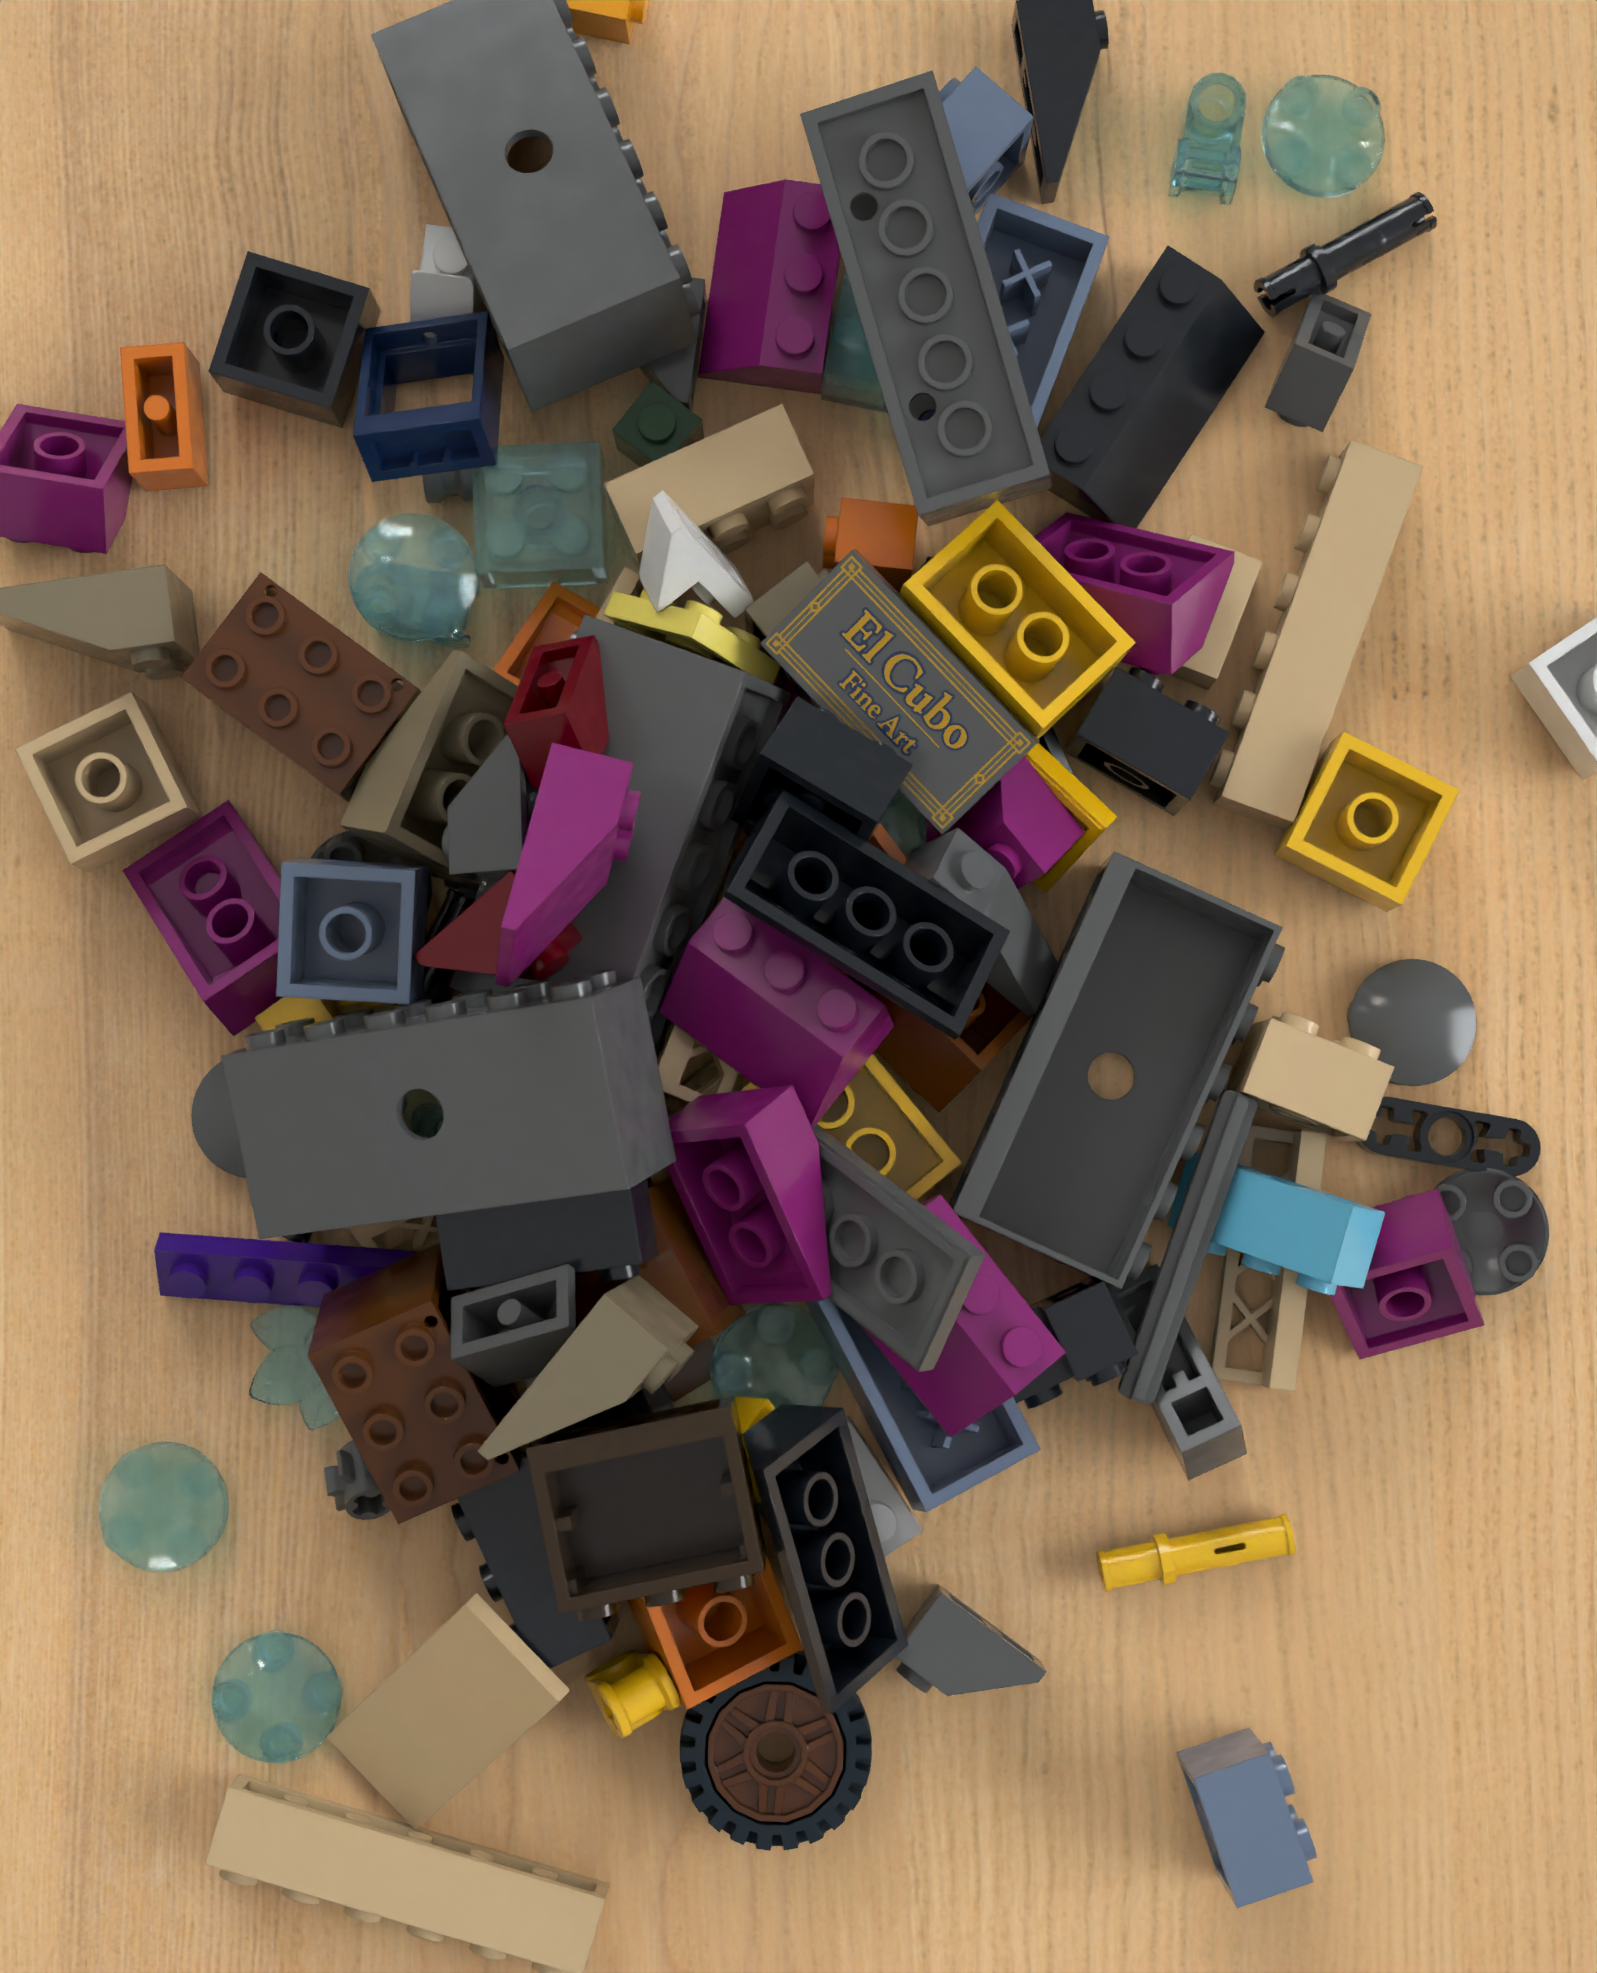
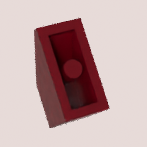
M595 635L535 646L533 648L503 724L533 789L540 788L552 743L601 755L604 754L609 739L600 647Z
M516 871L507 873L414 954L420 966L496 976L501 925ZM572 922L559 933L518 978L543 980L554 975L566 965L570 958L567 952L583 939Z

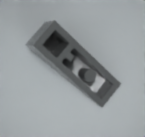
M959 828L913 849L905 866L1010 931L986 982L1026 1016L1036 1014L1059 964L1006 868Z
M1158 1264L1144 1269L1136 1281L1126 1278L1122 1289L1112 1285L1107 1286L1132 1342H1134L1159 1271ZM1184 1316L1157 1395L1151 1405L1189 1481L1246 1455L1247 1450L1242 1425Z

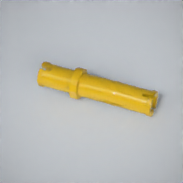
M1281 1514L1274 1518L1223 1526L1217 1529L1168 1538L1165 1532L1153 1534L1151 1542L1106 1551L1098 1550L1096 1551V1558L1103 1589L1105 1592H1108L1114 1588L1160 1580L1163 1586L1174 1584L1177 1580L1176 1576L1221 1567H1231L1237 1564L1282 1555H1295L1296 1550L1287 1514Z

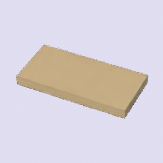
M476 1593L326 1737L416 1831L552 1710L570 1689Z

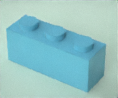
M1194 1153L1191 1160H1186L1167 1224L1169 1227L1174 1228L1199 1153ZM1238 1163L1207 1252L1225 1256L1227 1249L1231 1248L1244 1253L1241 1264L1246 1267L1273 1275H1279L1281 1267L1299 1273L1296 1280L1297 1285L1320 1293L1335 1295L1337 1285L1355 1288L1364 1287L1385 1212Z

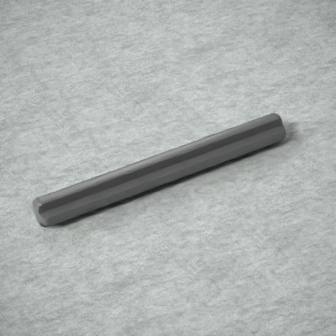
M1224 1090L1216 1105L1133 1342L1138 1354L1127 1359L1126 1366L1128 1371L1122 1374L1118 1385L1119 1393L1136 1402L1151 1404L1157 1395L1258 1107L1257 1101L1245 1094L1233 1090Z

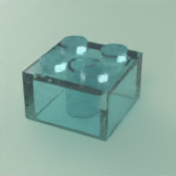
M600 442L498 446L497 465L472 468L476 575L484 589L550 586L553 581L562 586L609 584L606 489L604 485L605 460Z

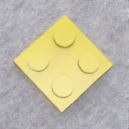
M643 589L640 597L613 591L603 614L627 630L739 669L771 684L774 683L781 666L777 661L759 650L762 640L736 627L727 626L724 628L720 625L723 615L699 602L687 600L684 608H680L673 601L663 610L657 611L654 609L645 589Z

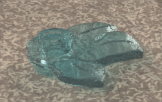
M285 1306L272 1309L258 1316L250 1325L256 1337L272 1352L265 1357L256 1371L249 1389V1395L255 1400L272 1405H290L299 1402L300 1412L308 1429L315 1430L337 1419L340 1415L307 1356L317 1316L301 1306Z

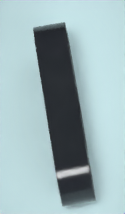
M1392 1097L1382 1098L1376 1117L1380 1115L1381 1108H1385L1388 1110L1387 1116L1391 1122L1413 1124L1412 1111L1420 1113L1421 1116L1413 1132L1415 1151H1410L1406 1148L1411 1136L1399 1134L1385 1135L1383 1144L1376 1142V1132L1371 1129L1366 1141H1355L1360 1148L1371 1154L1462 1170L1487 1171V1168H1493L1508 1172L1514 1176L1530 1171L1537 1163L1541 1151L1540 1140L1536 1131L1524 1121ZM1441 1118H1448L1454 1121L1462 1133L1460 1147L1454 1153L1447 1156L1435 1152L1428 1141V1132L1431 1125ZM1475 1122L1483 1124V1128L1478 1136L1482 1138L1503 1139L1506 1138L1508 1130L1513 1131V1141L1523 1145L1522 1155L1511 1157L1508 1161V1166L1503 1164L1502 1153L1486 1149H1476L1478 1162L1470 1161V1156L1477 1144Z

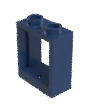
M488 311L365 329L353 437L372 482L497 465L504 356ZM427 332H432L437 336L430 338L425 336L424 334ZM474 373L472 401L394 412L397 384Z

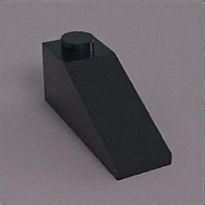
M1016 0L1011 26L1025 109L1034 116L1030 138L1041 204L1054 203L1095 74L1100 51L1108 49L1109 36L1104 10L1094 11L1093 0Z

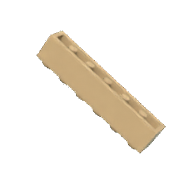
M1353 440L1348 443L1339 455V458L1333 455L1328 456L1316 486V491L1325 494L1318 516L1310 513L1307 514L1295 543L1294 549L1304 552L1296 575L1286 572L1273 604V608L1283 611L1275 634L1265 630L1253 658L1252 666L1261 669L1254 692L1245 689L1242 691L1230 725L1240 728L1232 752L1221 749L1210 776L1209 784L1218 787L1213 805L1281 830H1285L1295 822L1421 474L1422 465Z
M242 1774L227 1787L205 1861V1865L221 1869L219 1875L229 1882L244 1886H255L258 1884V1880L282 1887V1894L290 1900L311 1905L319 1904L320 1899L345 1906L344 1912L354 1919L368 1923H380L384 1917L407 1924V1931L410 1934L424 1940L441 1942L444 1941L445 1936L470 1943L469 1949L473 1953L488 1959L505 1960L509 1954L532 1961V1968L539 1973L585 1972L610 1884L421 1827L415 1831L410 1824Z

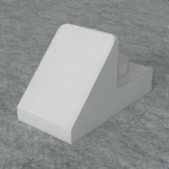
M426 224L420 271L413 270L411 273L410 322L481 312L482 296L452 227ZM427 332L424 334L425 336L430 338L437 336L432 332Z
M663 490L653 497L639 576L654 609L657 611L663 610L692 587L707 605L717 600L734 618L745 611V608L754 602V599L736 566Z

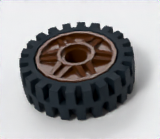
M802 1650L688 1709L681 1728L680 1762L682 1777L686 1789H689L695 1807L699 1813L703 1812L708 1817V1823L718 1832L724 1830L730 1834L731 1840L744 1845L745 1841L756 1844V1849L771 1850V1846H783V1850L798 1848L799 1843L809 1841L812 1844L822 1839L826 1831L831 1828L835 1830L845 1821L848 1812L854 1810L861 1799L862 1791L867 1784L870 1773L872 1737L869 1721L859 1696L855 1693L833 1714L822 1712L805 1653ZM781 1733L792 1741L794 1750L787 1759L780 1762H772L760 1754L757 1747L759 1741L765 1735Z

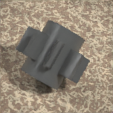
M354 1441L348 1442L336 1452L338 1466L324 1468L327 1496L335 1497L336 1510L342 1511L346 1509V1512L353 1518L361 1520L379 1518L387 1514L390 1508Z

